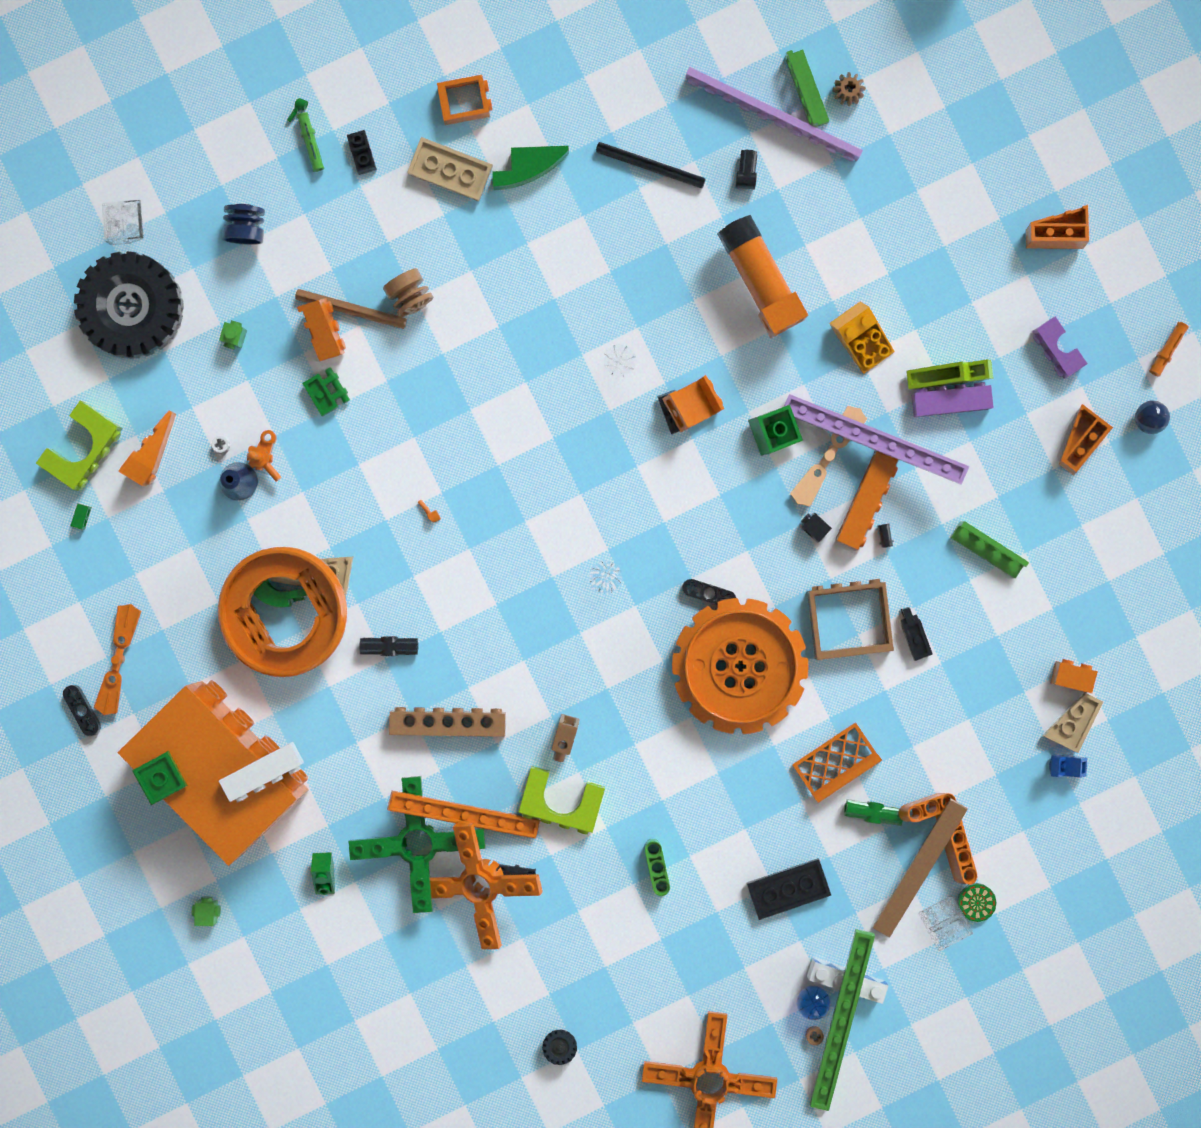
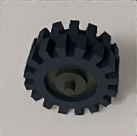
M562 1029L550 1032L543 1040L542 1050L544 1057L554 1065L569 1063L577 1052L575 1037L570 1032Z

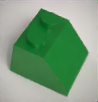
M790 405L748 420L761 456L803 441Z

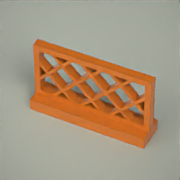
M855 722L792 764V766L816 802L819 803L881 762L882 759ZM853 728L859 734L858 742L847 740V734ZM845 734L844 739H839L841 736ZM835 740L844 742L842 753L831 751L832 742ZM846 742L857 744L855 755L844 753ZM829 745V749H828V750L823 749V748H825L826 746ZM859 745L867 746L872 754L866 758L857 756ZM817 752H828L826 763L815 761ZM830 753L841 755L839 766L828 764ZM813 756V761L807 760L808 758ZM843 756L855 758L851 768L841 767ZM857 758H858V759H863V760H861L860 762H858V763L856 764ZM802 762L812 763L810 774L802 773L798 765ZM814 764L825 766L823 777L812 775ZM827 766L839 768L836 778H826ZM841 769L846 770L845 772L840 774ZM811 777L823 779L821 788L816 791L813 790L810 785ZM825 780H830V782L824 785Z

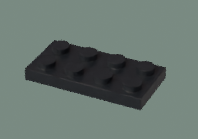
M819 858L746 882L759 920L832 896Z

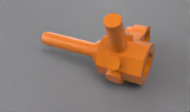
M265 430L260 436L261 440L258 446H250L248 448L247 461L255 470H263L264 468L277 482L282 477L271 465L273 462V455L271 453L273 445L277 441V435L271 430ZM267 434L271 435L270 441L265 440Z

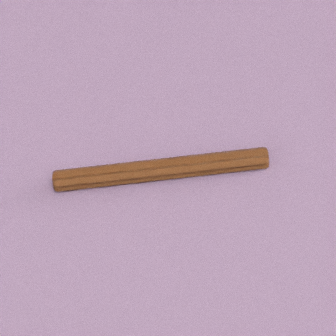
M298 289L295 294L296 300L306 303L327 298L332 303L333 310L393 327L404 329L407 324L406 318Z

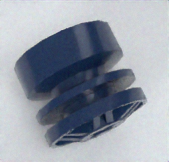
M230 204L224 206V212L228 215H224L223 219L232 224L223 226V241L247 245L263 243L264 230L255 226L264 223V219L261 218V216L265 215L263 208L250 204Z

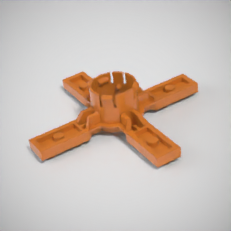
M456 823L453 826L460 860L465 865V870L461 873L460 877L430 878L432 898H452L454 895H463L467 900L474 903L476 911L474 919L481 949H500L502 944L492 901L496 899L497 894H502L504 897L540 896L543 891L539 874L504 875L501 867L496 871L499 867L496 861L493 860L488 865L491 860L481 858L474 823ZM475 875L484 878L490 888L485 887L483 891H480L484 887L479 882L473 885L476 881Z
M708 1011L703 1060L693 1068L644 1061L642 1082L691 1088L697 1099L694 1128H714L717 1102L719 1104L724 1102V1095L726 1096L727 1093L768 1098L776 1097L777 1077L729 1073L726 1066L722 1064L727 1013ZM705 1070L709 1073H720L719 1076L724 1078L723 1085L719 1091L707 1094L697 1088L698 1077L704 1074Z

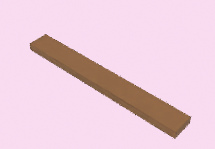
M950 798L874 923L873 928L890 938L967 812V807Z

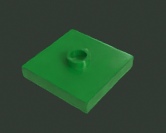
M169 751L132 770L150 805L188 786Z

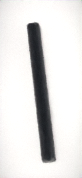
M599 142L596 147L597 153L698 188L704 187L706 181L704 177L603 142Z

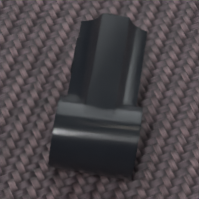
M741 150L736 188L755 190L757 151Z

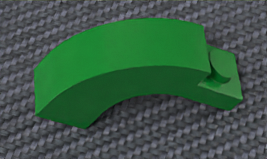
M269 580L264 581L254 592L256 598L274 607L292 606V598L293 602L305 600L304 596H308L304 588L292 591L277 590L271 585Z

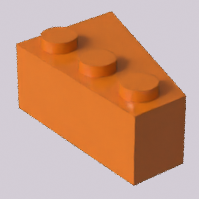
M1088 205L1072 211H1065L1056 216L1052 215L1030 222L1026 229V248L1084 249L1089 242Z
M1082 404L1076 415L1059 465L1074 476L1113 427Z

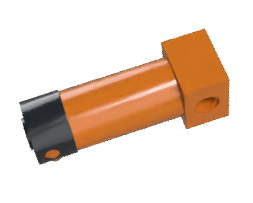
M751 215L731 222L717 233L760 311L758 317L770 339L803 322L809 316L796 291L792 293Z

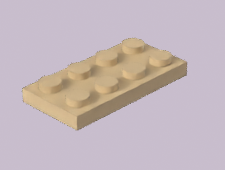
M421 137L407 173L479 202L493 164Z

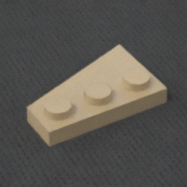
M1084 693L1042 736L1079 753L1103 701Z

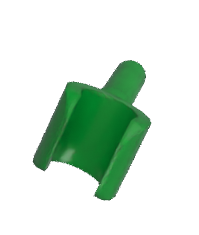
M301 98L296 99L294 109L287 121L291 123L299 109L305 111L309 102Z

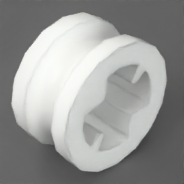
M216 436L212 440L211 445L214 451L225 453L230 449V441L226 437ZM220 439L223 442L225 441V445H223L222 450H220L221 448L216 447V445L219 444L218 440Z

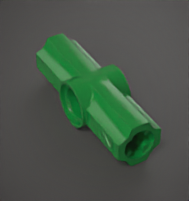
M846 800L844 816L864 819L866 822L875 824L887 823L902 826L903 823L899 816L900 808L884 806V804L867 801L866 803Z

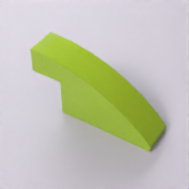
M989 359L973 362L961 361L906 370L909 390L994 379L992 362Z

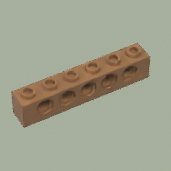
M394 707V710L390 711L389 735L505 737L506 712H502L500 708H491L490 712H483V708H471V711H464V708H452V711H444V708H433V711H425V707H414V711H406V707ZM406 716L414 718L415 723L413 726H408L405 723ZM426 716L433 718L434 724L432 726L425 725L424 718ZM446 716L453 719V725L450 727L445 726L443 723V718ZM464 717L472 719L470 727L463 725L462 719ZM484 717L490 718L492 721L491 726L484 727L481 719Z

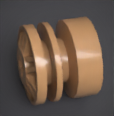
M417 268L398 275L383 287L389 300L398 298L393 307L394 309H399L397 311L399 317H405L420 311L434 298L431 292L427 293L429 290L428 286L418 288L424 279Z

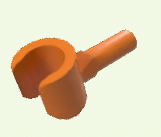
M422 500L418 501V504L423 508L431 522L441 519L437 510L431 512Z

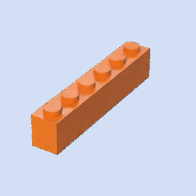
M876 450L874 451L835 541L855 550L864 546L867 539L865 537L867 529L871 530L875 521L872 519L874 513L879 512L883 503L880 500L883 494L886 495L890 488L888 482L891 477L894 478L898 467H896L898 459Z

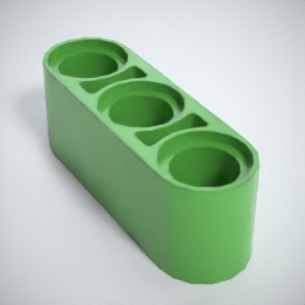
M649 839L646 841L644 849L652 887L655 894L665 896L670 891V883L662 846L657 839ZM656 844L659 848L657 852L651 853L648 851V846ZM660 863L663 867L660 871L656 872L652 869V865ZM658 882H665L667 886L664 890H658L656 884Z

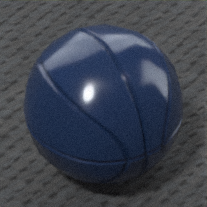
M1147 401L1141 404L1135 413L1137 427L1147 434H1157L1163 431L1170 422L1168 408L1159 401Z

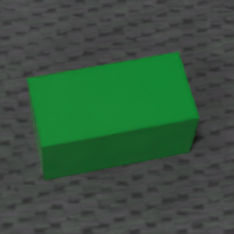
M77 503L70 526L85 530L92 507Z

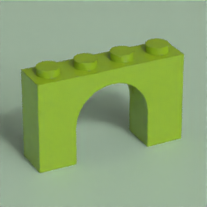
M81 400L69 417L90 432L93 440L90 454L81 461L71 462L55 450L46 448L36 462L41 468L71 489L77 491L87 485V478L91 473L96 472L99 467V461L102 457L105 458L110 452L109 447L120 438V431L123 429Z
M531 766L519 809L522 817L528 819L537 817L546 824L555 822L564 829L573 827L577 829V832L586 835L589 832L593 833L605 786L587 781L579 806L569 813H557L549 808L544 798V791L550 771Z

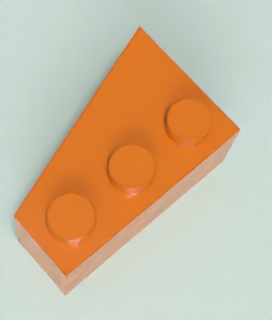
M327 298L297 307L299 312L303 311L306 319L304 326L306 329L309 328L312 337L311 342L319 361L345 353V342L343 338L340 339L338 333L340 331L339 324L333 318V306Z

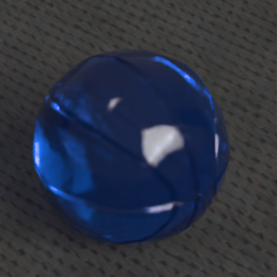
M807 986L797 996V1008L801 1015L809 1020L823 1018L830 1009L829 995L821 987Z

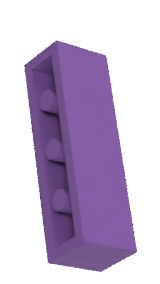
M985 382L974 383V387L967 388L966 384L955 385V389L948 390L947 386L936 387V391L929 392L928 388L917 389V393L911 395L914 417L990 410L994 408L991 385L985 386Z

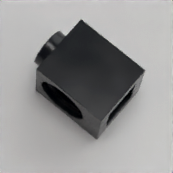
M808 513L801 520L803 524L800 528L817 543L832 529L816 513L812 515Z

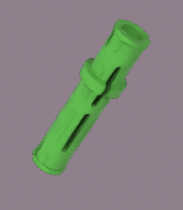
M308 112L300 113L297 115L301 129L300 135L304 139L313 172L324 170L325 168L314 135L316 132L312 128ZM305 126H307L310 135V140L308 138ZM311 145L313 146L316 159L314 158Z

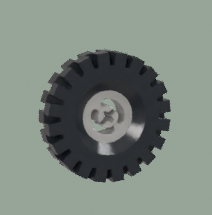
M127 251L126 254L121 252L111 253L109 258L103 256L96 260L97 265L95 267L90 265L84 273L87 276L84 280L80 278L76 286L80 290L78 294H74V304L77 305L74 313L76 320L80 321L79 328L82 333L88 336V340L94 346L114 356L134 359L140 358L142 355L147 357L155 354L154 351L156 349L161 350L168 345L166 341L169 338H174L178 332L176 326L177 324L181 325L183 315L180 313L181 309H184L183 299L180 298V293L182 292L179 284L175 282V277L162 264L144 254L140 255L137 252ZM136 295H139L142 300L141 311L136 307H129L128 309L125 306H119L120 310L124 312L122 317L118 312V302L126 305L132 303L136 306H141L140 302L135 298Z

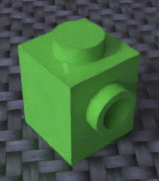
M233 320L230 323L224 322L219 341L224 343V347L234 350L235 347L242 348L247 330L241 327L242 323Z
M204 896L197 900L195 905H192L191 913L194 916V926H214L217 923L221 913V906L218 905V900H212V897Z

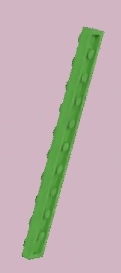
M855 929L815 1081L810 1107L826 1111L830 1109L875 939L874 933Z

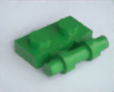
M331 367L325 370L327 378L322 379L318 373L302 383L322 417L339 407L335 400L341 398L344 404L350 401L347 395L348 391L342 387L338 380V374L334 373ZM332 383L337 392L331 394L327 385Z

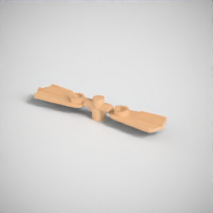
M847 406L843 413V416L863 424L867 420L861 408ZM832 434V444L824 453L819 464L813 465L791 491L790 494L797 504L811 506L826 477L827 472L825 468L830 461L834 460L838 448L845 447L849 443V439L842 437L843 442L838 443L836 438L839 435ZM817 469L821 471L819 477L814 475V471Z

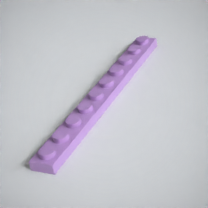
M689 67L685 79L691 85L696 87L700 85L705 88L706 92L712 95L718 94L723 96L722 99L726 102H735L740 105L741 109L748 112L752 110L757 113L758 117L764 120L768 118L774 121V124L778 127H787L797 136H806L810 142L816 145L820 143L826 146V149L832 153L839 152L849 161H858L863 152L862 149L696 69Z
M789 394L784 406L790 405L794 417L957 484L962 485L969 469L968 465Z

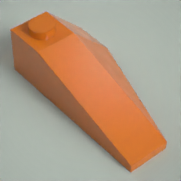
M169 410L153 428L154 434L152 436L149 435L147 438L145 437L142 441V448L137 452L133 451L118 470L121 474L141 486L151 485L154 482L176 413Z

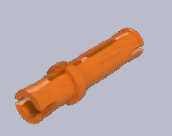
M1177 322L1163 349L1157 353V358L1149 370L1151 374L1157 377L1161 376L1165 366L1171 362L1175 349L1188 330L1189 326L1187 324Z

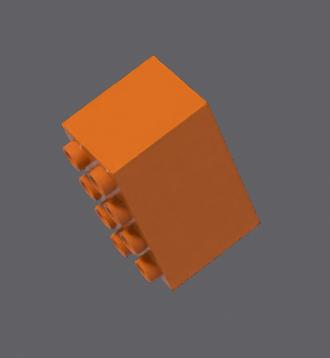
M210 680L206 684L200 681L184 686L117 753L133 769H136L169 751L188 786L163 800L230 866L309 790L304 785L308 780V776L302 769L291 775L288 771L282 774L283 779L272 784L269 781L264 784L266 788L254 793L252 790L246 793L248 797L237 803L236 800L230 802L219 780L280 749V747L269 736L265 735L262 739H259L250 730L255 723L244 710L237 708L233 712L224 704L223 700L227 697V694L216 682Z

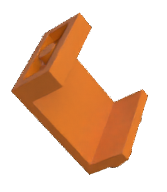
M706 375L663 398L680 432L725 409L722 399L716 394L713 383Z

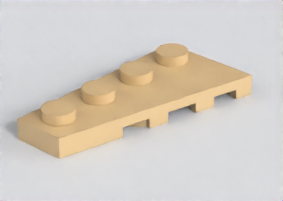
M354 557L321 559L335 573L344 594H347ZM287 577L271 578L273 582L302 586L298 579L293 580Z

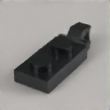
M910 607L901 609L904 618L900 620L901 627L913 660L917 661L933 655L923 625L917 614L912 615Z

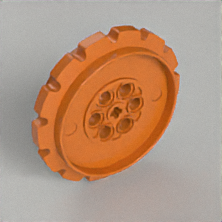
M730 598L718 601L716 610L706 606L692 617L694 626H684L676 641V644L681 648L680 652L673 653L672 673L680 676L679 681L674 683L677 693L682 702H691L689 712L703 724L708 720H712V727L715 730L733 734L736 728H741L743 734L760 732L763 730L765 722L774 726L788 715L786 707L788 705L796 706L804 692V687L800 685V681L808 678L809 667L808 658L801 656V652L806 649L803 638L798 630L790 631L789 625L792 621L780 610L775 608L772 612H768V605L765 602L747 598L745 604L741 605L738 598ZM728 644L736 646L735 653L728 654L726 652ZM749 644L755 646V652L752 655H748L745 652V648ZM724 660L726 663L725 669L717 670L715 666L717 661ZM738 661H741L742 664L745 665V668H742V671H739L738 668L735 667V664H738ZM758 661L764 663V669L761 672H757L754 669V665ZM733 677L735 684L732 687H726V678ZM752 678L754 685L751 688H746L744 686L745 679Z

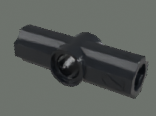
M382 636L381 638L364 637L360 638L359 650L360 655H418L419 642L418 638H398L397 636Z

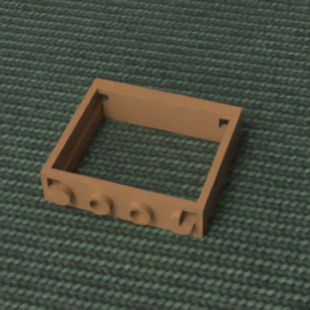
M880 579L869 580V584H861V581L850 582V586L842 587V583L830 584L831 588L823 589V585L813 586L811 591H807L816 660L894 651L886 582H880ZM878 589L884 643L821 651L815 596Z

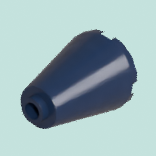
M235 462L223 469L220 474L219 484L222 492L228 498L244 500L254 494L258 485V478L251 466L242 462Z

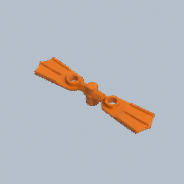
M132 604L117 607L113 642L118 648L115 649L114 656L111 658V671L105 674L94 705V709L103 715L118 713L122 683L119 669L120 665L125 661L123 655L124 648L130 645L141 615V610ZM121 636L125 638L123 644L119 642ZM110 676L115 677L116 680L114 683L110 682Z

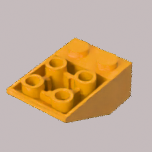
M861 301L829 323L837 338L863 374L895 352L870 307Z

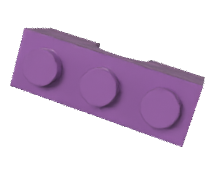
M1056 316L1032 331L1034 334L1033 339L1038 345L1041 344L1045 350V357L1049 361L1052 360L1056 366L1054 369L1060 377L1067 378L1088 364L1077 348L1069 353L1062 352L1058 348V338L1066 331Z

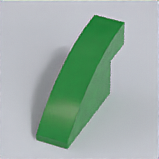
M569 145L511 147L512 171H492L494 191L519 187L544 176L567 157Z

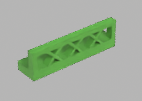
M802 49L794 53L792 50L787 51L785 61L808 123L814 127L829 123L827 112L804 50Z
M960 521L950 536L951 539L1013 578H1016L1022 568L1027 567L1029 564L1027 560L965 521Z

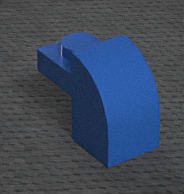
M1051 755L1049 763L1050 774L1052 777H1087L1088 757Z

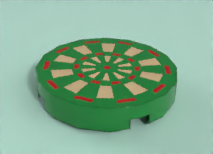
M973 883L967 885L958 895V908L962 915L970 921H985L996 910V896L984 884Z

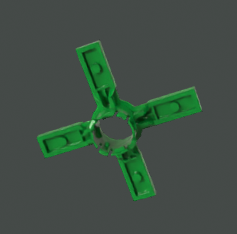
M421 776L401 778L402 792L423 796ZM404 814L406 827L400 831L398 836L348 841L350 860L400 855L404 861L409 863L413 913L433 911L429 861L434 858L437 852L458 851L454 831L435 833L431 825L425 824V817ZM484 828L475 829L479 849H485ZM412 830L426 832L431 838L432 850L425 855L412 856V851L406 850L407 838H405V835Z

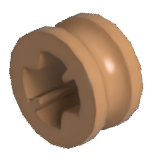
M812 1026L806 1031L807 1041L811 1045L822 1043L824 1035L819 1027ZM816 1031L817 1034H820L819 1037L817 1036V1040H813V1038L810 1037V1035H812V1032Z

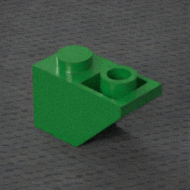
M332 852L312 853L311 876L316 895L335 894Z

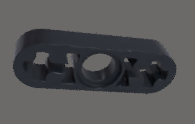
M687 579L682 585V590L686 595L716 605L715 599L718 596V590L722 591L720 595L727 596L728 593L730 598H736L732 591L694 579ZM693 582L697 588H700V584L704 585L700 591V597L697 596V591L692 590L691 593H688V589L685 588L686 584L690 585ZM706 588L714 590L715 595L713 598H705L704 590Z
M78 685L67 686L63 690V698L83 734L86 736L98 734L101 724L82 689ZM70 689L72 691L76 690L77 693L75 694V698L77 700L81 699L82 702H78L75 705H73V702H76V700L74 697H69L68 694L71 693ZM79 705H84L87 709L84 716L77 713ZM91 716V718L88 719V721L90 724H95V727L93 728L94 732L92 730H87L89 724L87 721L83 722L82 719Z

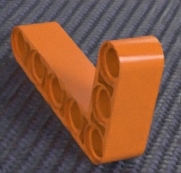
M935 793L904 804L899 809V816L906 822H919L933 816L937 820L950 798L955 801L956 798L950 793ZM961 820L945 846V851L954 880L957 883L971 885L976 882L978 876Z

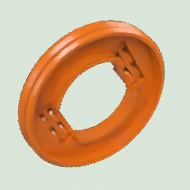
M273 547L247 556L229 573L219 595L218 621L226 644L243 664L265 675L291 677L318 667L334 653L341 642L346 628L347 602L339 579L321 559L298 548ZM272 577L298 579L319 615L315 617L313 627L308 636L297 645L290 647L276 646L251 603L256 589L264 581Z

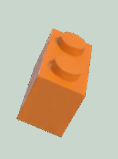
M1062 659V662H1055L1051 684L1093 693L1098 671L1092 670L1093 666L1082 663L1080 667L1073 665L1074 661Z

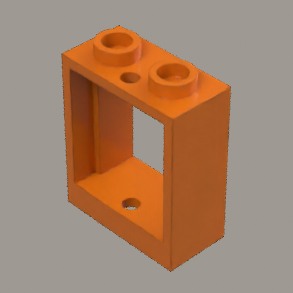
M482 75L437 83L445 125L490 117L489 111H492L493 108L491 99L486 97V92H489L488 82L483 80ZM479 83L483 109L451 114L446 89Z

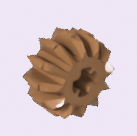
M848 72L846 77L841 74L839 76L840 80H835L834 84L836 87L832 91L837 93L834 97L835 99L841 98V105L845 101H847L848 106H851L852 101L858 104L859 99L864 97L862 92L865 91L866 87L861 85L864 82L863 79L857 80L858 74L851 77V73ZM847 86H850V89H853L851 93L847 92L848 89L845 90Z

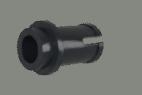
M890 523L877 525L881 541L879 545L882 548L893 546L894 540L891 537Z

